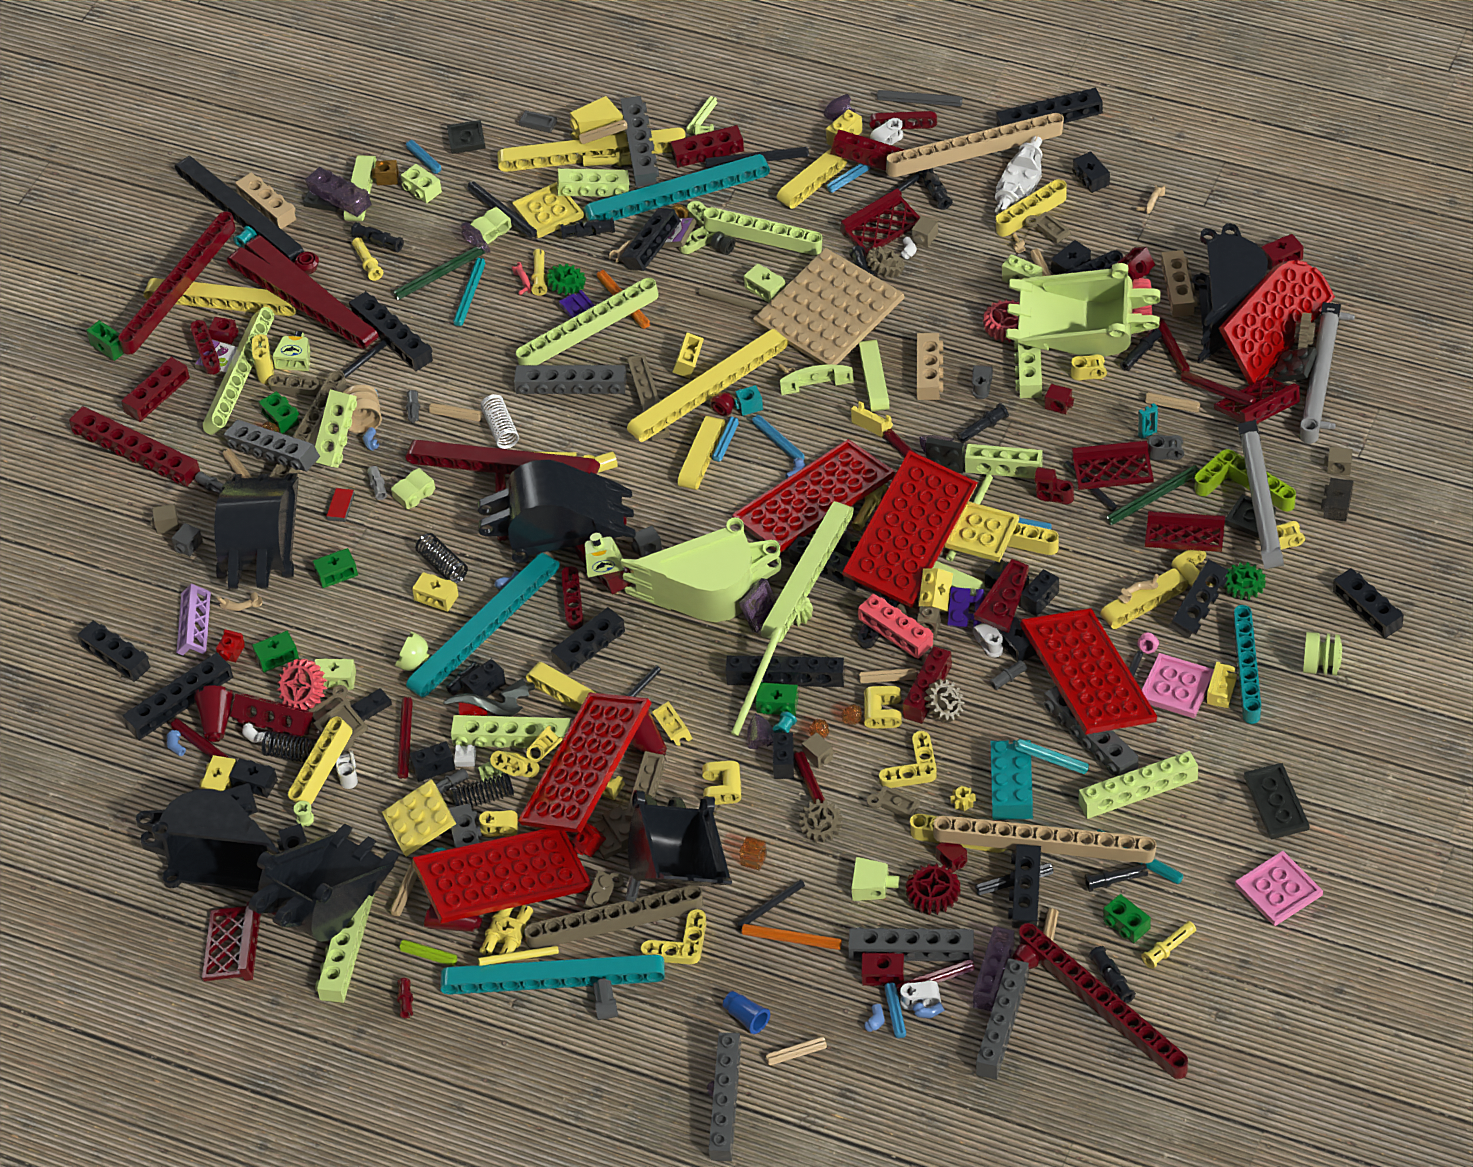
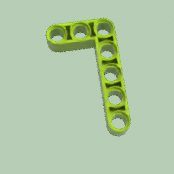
M1230 449L1222 450L1195 475V493L1199 496H1207L1228 477L1250 490L1244 457ZM1266 472L1272 505L1286 512L1293 510L1296 499L1295 489Z

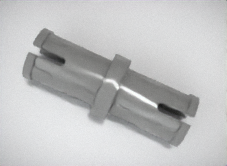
M371 466L367 470L370 477V486L374 489L375 497L378 500H383L387 497L384 487L385 481L380 475L379 468Z

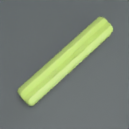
M710 96L686 127L688 134H695V125L699 124L701 126L717 104L716 97Z

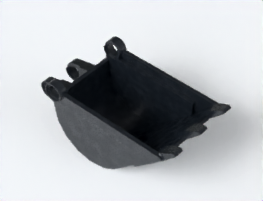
M1232 223L1225 224L1221 234H1217L1215 230L1210 228L1203 229L1200 234V241L1207 245L1209 275L1200 273L1194 275L1192 279L1194 289L1199 290L1201 313V344L1203 345V350L1198 356L1197 363L1199 364L1227 344L1219 327L1266 276L1268 261L1264 251L1256 243L1242 237L1239 228ZM1231 230L1234 234H1228L1225 231ZM1209 235L1212 239H1206L1204 236ZM1196 280H1203L1205 283L1200 284Z
M534 460L519 466L510 474L505 490L478 501V512L481 515H491L479 521L478 531L480 535L485 537L509 536L512 547V559L516 563L526 562L529 555L583 545L586 541H590V536L594 533H600L602 538L622 536L634 538L636 536L635 529L624 525L623 518H633L634 510L622 504V497L631 498L632 490L592 472L590 474L562 462ZM484 505L490 506L489 509H482L481 507ZM485 525L491 526L490 529H483L482 527ZM517 552H524V553H525V554L522 555V556L516 555Z
M270 473L260 474L257 478H242V474H233L222 486L223 491L216 503L214 522L215 549L218 560L216 576L217 579H226L228 571L229 589H238L239 579L242 578L243 570H256V586L259 589H268L271 570H281L282 577L293 578L294 563L292 561L299 483L297 473H289L285 477H270Z
M196 789L180 795L170 802L166 809L141 811L136 815L137 826L140 829L146 830L141 835L142 848L167 858L168 868L163 872L162 877L163 883L167 888H176L181 883L258 892L262 869L257 866L260 855L265 851L273 855L280 853L264 831L249 817L234 798L225 792L215 789ZM145 818L151 819V820H150L149 822H147V823H141V822H140L142 819H145ZM149 838L155 839L152 843H145ZM170 876H176V877H177V878H176L175 880H173V881L167 880V878L170 877Z
M634 790L632 806L635 810L628 838V862L633 879L645 882L694 886L732 884L713 814L715 809L714 797L704 796L700 800L699 809L687 808L681 797H672L671 800L669 799L668 806H659L650 794H645L643 790Z
M347 824L342 825L336 832L276 855L265 851L260 855L257 866L262 869L258 892L252 896L248 907L258 914L270 913L275 917L272 918V921L282 928L295 927L319 942L328 941L339 934L350 922L369 895L373 896L394 868V864L400 854L391 850L383 858L375 855L370 851L375 845L376 840L369 836L360 845L348 840L347 838L353 828Z

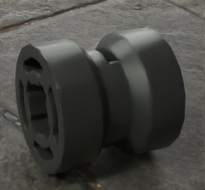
M718 231L712 237L711 247L717 250L720 249L722 253L728 255L733 251L736 241L734 238L726 237L724 233Z

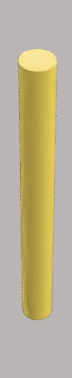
M558 946L481 957L477 959L478 966L554 955L558 954L559 950Z

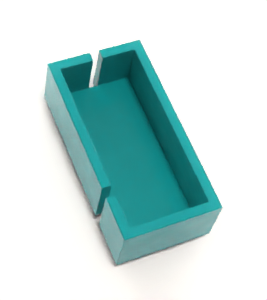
M1009 740L991 741L993 820L1033 819L1031 755L1015 749L1017 740H1013V744H1009Z

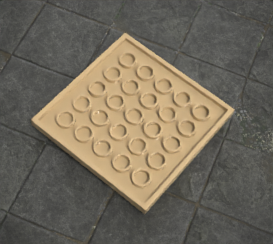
M825 248L753 320L755 324L767 331L771 329L777 330L788 339V344L822 365H837L905 296L901 291Z

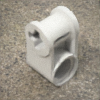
M898 118L890 119L874 129L870 139L893 145L903 138V131L901 130L902 121Z
M985 623L973 627L975 639L980 643L986 654L993 658L1001 656L1003 653L1001 645L1003 638L997 628Z
M352 750L348 754L340 755L335 763L340 784L345 789L354 788L358 783L356 763Z
M936 981L906 983L901 987L900 994L902 997L900 1004L906 1010H913V1006L917 1003H922L924 1008H929L941 1002L939 987Z

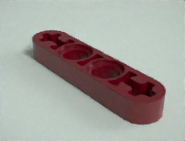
M933 111L874 113L869 119V125L873 130L886 123L885 120L889 121L892 118H898L902 121L901 129H926L937 125V114ZM911 118L916 119L915 122H909L908 120Z
M203 320L193 321L190 329L205 372L210 375L217 374L221 370V365L207 325ZM202 339L208 340L205 343H199V341ZM207 351L212 352L210 355H203Z
M568 566L561 573L567 626L570 629L576 630L581 628L584 623L578 569ZM572 574L573 581H569L568 576ZM569 588H576V589H577V590H576L575 592H573V593L567 592V590H568ZM573 602L578 604V606L574 608H571L568 605ZM576 614L577 619L576 621H573L572 615Z

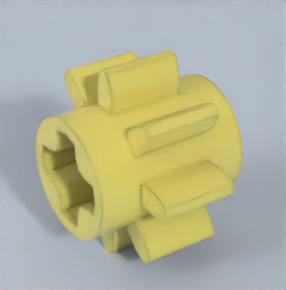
M964 786L953 789V795L950 796L951 803H955V809L963 811L973 808V802L976 801V795L971 793V788Z

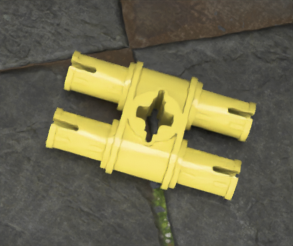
M522 905L516 919L509 917L513 908L500 910L494 914L489 928L485 931L486 938L480 947V953L486 955L488 951L487 956H491L497 942L504 944L499 955L513 953L521 945V940L525 933L524 930L528 926L527 923L533 914V909L527 906L525 910L526 905Z

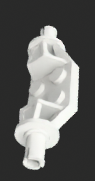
M1033 136L1030 143H1023L1019 147V152L1008 163L996 186L995 199L998 203L995 208L996 214L1001 213L1002 210L1008 209L1034 193L1042 177L1041 158L1043 154L1039 148L1042 144L1040 137L1036 139V136Z

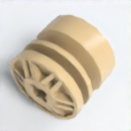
M360 384L351 386L343 392L357 396V406L352 413V425L348 431L363 434L369 427L376 429L381 424L382 416L378 394L373 387Z

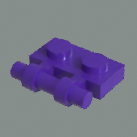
M951 587L948 626L968 628V620L973 621V627L981 624L980 621L974 619V614L985 599L984 589H976V596H971V588ZM970 603L975 604L973 614L969 613Z

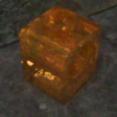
M746 836L739 851L741 866L760 871L767 856L766 841Z

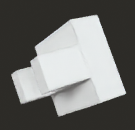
M456 745L455 767L475 766L476 747L472 745Z

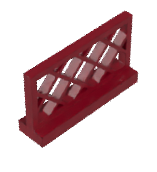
M897 188L843 219L840 232L844 236L847 235L856 246H863L865 256H867L869 250H872L873 247H883L912 230L921 217L901 197L902 193ZM901 204L905 210L897 211L894 210V207ZM884 213L891 214L890 220L882 219L880 215ZM893 215L904 216L903 221L892 220ZM905 217H913L916 221L913 223L905 222ZM876 222L877 226L876 228L866 227V223ZM879 223L889 224V230L878 228ZM891 225L902 226V229L899 231L891 230ZM854 230L863 231L862 236L854 235L852 232ZM865 231L874 232L875 238L864 237ZM877 233L888 234V237L878 239ZM863 241L872 242L874 244L872 247L867 249L863 245Z
M1266 377L1240 390V392L1260 398L1256 399V403L1250 406H1239L1243 404L1225 398L1215 403L1214 409L1240 421V423L1256 420L1258 424L1300 402L1299 385L1293 383L1287 386L1270 377Z
M1147 441L1072 448V464L1074 465L1078 490L1154 482ZM1145 459V461L1142 464L1134 460ZM1126 461V463L1123 466L1119 465L1116 462ZM1098 463H1108L1104 468L1097 465ZM1130 464L1137 467V469L1134 472L1126 468ZM1078 465H1089V466L1084 470V469L1080 468ZM1112 466L1118 469L1115 474L1108 471ZM1093 468L1100 471L1096 476L1089 473ZM1142 470L1145 473H1147L1148 476L1140 477L1137 474ZM1122 472L1129 475L1127 479H1122L1118 476ZM1104 474L1110 477L1107 481H1103L1100 478ZM1085 476L1091 479L1090 482L1081 483Z
M1148 511L1145 547L1222 552L1225 516ZM1166 533L1169 536L1163 537L1162 535ZM1187 535L1188 537L1184 539L1181 536ZM1206 536L1207 539L1203 540L1200 537ZM1215 542L1218 545H1211L1209 543Z
M247 902L246 906L211 910L202 973L203 981L243 977L245 981L253 980L261 914L249 909V902ZM244 913V917L239 922L234 920L238 914ZM217 916L226 917L219 925L216 923ZM230 921L233 922L235 925L226 932L223 928ZM240 928L242 934L236 939L233 938L231 935ZM221 931L224 935L215 941L213 939L214 936ZM229 938L233 942L224 949L221 944ZM236 946H239L240 951L232 956L229 952ZM219 948L222 952L213 958L211 953ZM227 955L231 959L222 966L218 962ZM234 963L238 964L237 971L229 972L227 970ZM215 965L220 968L215 973L209 974V970Z

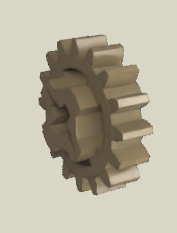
M880 246L878 248L873 247L872 250H869L866 258L867 265L872 267L871 270H876L878 275L883 274L884 277L887 275L890 278H893V276L898 277L899 274H902L905 266L904 259L899 258L900 254H895L894 250H888L887 247L885 249H882Z
M1302 313L1301 322H1296L1294 343H1299L1298 350L1308 348V344L1313 345L1315 323H1311V313Z
M940 679L930 684V688L925 691L928 696L924 697L928 701V704L925 706L931 709L929 714L934 713V719L940 718L942 723L945 721L951 722L959 718V714L964 711L961 706L965 705L961 701V698L964 696L958 693L960 688L955 689V683L949 684L947 679L944 681Z
M817 799L816 804L810 801L809 808L803 807L804 813L799 814L801 819L799 825L802 827V834L807 833V839L814 837V842L817 843L818 839H822V842L825 843V838L828 837L830 840H833L832 834L839 835L837 828H842L841 821H843L842 815H839L840 809H835L834 802L828 805L827 799L823 803H820V800ZM828 812H830L833 815L834 819L832 818V816L828 815Z

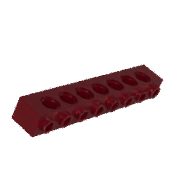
M82 406L69 419L71 430L75 435L82 436L89 442L96 443L106 450L109 449L118 456L128 458L133 463H138L148 470H153L162 477H167L177 484L188 487L195 479L197 473L200 472L196 459L87 407Z

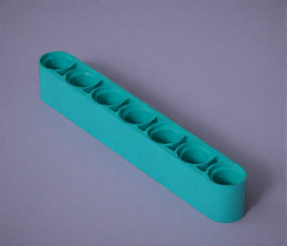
M1239 605L1234 609L1233 625L1242 716L1246 723L1255 724L1259 722L1261 717V696L1252 611L1249 606Z

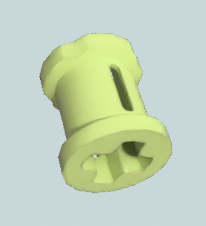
M710 124V126L695 125V135L714 131L713 124Z
M299 801L294 805V813L297 815L296 821L298 824L301 823L302 827L309 826L314 822L311 804L307 801Z

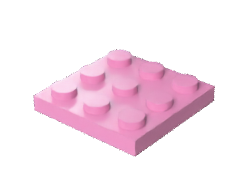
M1159 653L1142 688V692L1152 706L1195 718L1208 691L1214 669Z
M1281 851L1235 881V887L1274 927L1323 896V890L1284 851Z

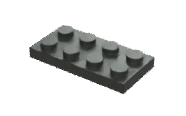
M1283 763L1244 772V779L1271 840L1310 829L1309 822Z

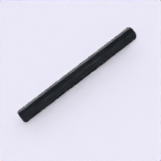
M797 147L711 157L705 159L706 168H712L758 154L763 155L766 162L803 158L809 156L808 147Z
M476 182L468 183L467 189L492 209L495 207L499 208L510 218L511 224L529 238L536 237L537 230Z

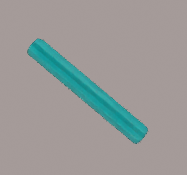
M1018 739L1015 743V749L1078 773L1086 774L1089 769V764L1023 739Z

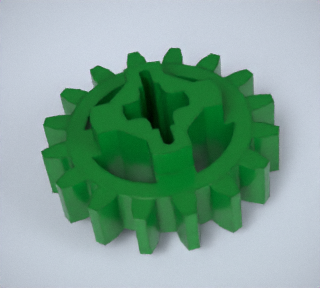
M558 264V267L552 266V270H548L547 286L552 287V291L557 290V294L564 293L565 296H567V293L571 295L574 292L579 293L580 289H584L585 273H580L581 269H575V265L568 266V264H565V266Z
M1239 562L1238 567L1233 564L1232 570L1227 569L1229 571L1225 577L1228 580L1224 588H1227L1228 594L1233 593V598L1238 595L1240 600L1243 597H1247L1250 600L1252 595L1257 598L1258 593H1263V588L1266 586V575L1262 574V569L1257 570L1256 564L1251 567L1249 562L1246 565Z

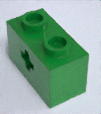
M98 320L86 330L90 345L113 361L124 354L119 342L120 333L102 321Z
M348 548L313 560L315 573L322 588L358 576L356 563Z
M288 630L252 645L255 658L263 673L299 658L296 645Z
M760 683L756 696L757 713L781 715L782 712H789L796 716L799 698L798 685Z

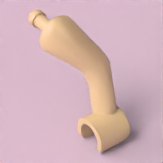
M1155 185V190L1148 200L1147 207H1137V211H1147V214H1149L1158 196L1165 195V185L1163 187Z
M633 239L625 242L618 250H612L609 254V259L616 255L615 262H619L620 256Z
M1155 574L1153 580L1136 582L1127 589L1122 588V594L1118 598L1126 604L1131 600L1133 592L1156 589L1159 586L1156 582L1159 575Z
M256 592L250 595V600L241 603L217 597V601L221 602L220 607L222 609L241 611L251 606L260 607L263 602L262 597H258Z

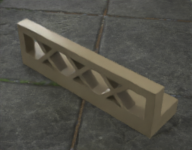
M645 751L625 813L626 820H632L635 810L632 806L634 790H643L645 794H650L655 801L664 772V755Z

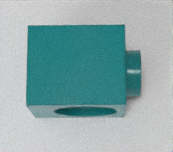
M757 385L735 391L736 399H734V405L736 410H740L742 416L763 410L762 396Z

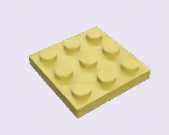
M557 182L512 202L513 208L519 216L537 230V238L560 229L561 224L569 225L584 218V212L571 196H558Z
M968 502L949 536L945 548L1000 562L1018 524L1019 515Z
M432 779L382 811L397 843L406 857L456 825L450 810Z

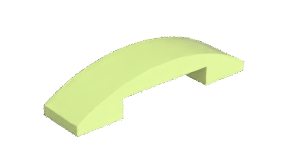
M827 364L797 370L780 380L781 395L798 393L800 386L833 380L835 385L853 383V369L844 365Z

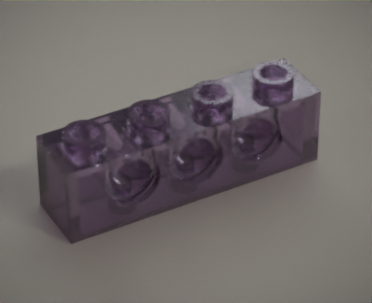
M318 167L305 179L311 193L356 217L360 216L372 205L369 198L370 194L366 189H361L354 183L344 180L341 176L334 175L330 170Z
M994 926L973 991V1008L992 1012L1007 961L1011 958L1015 945L1014 930Z

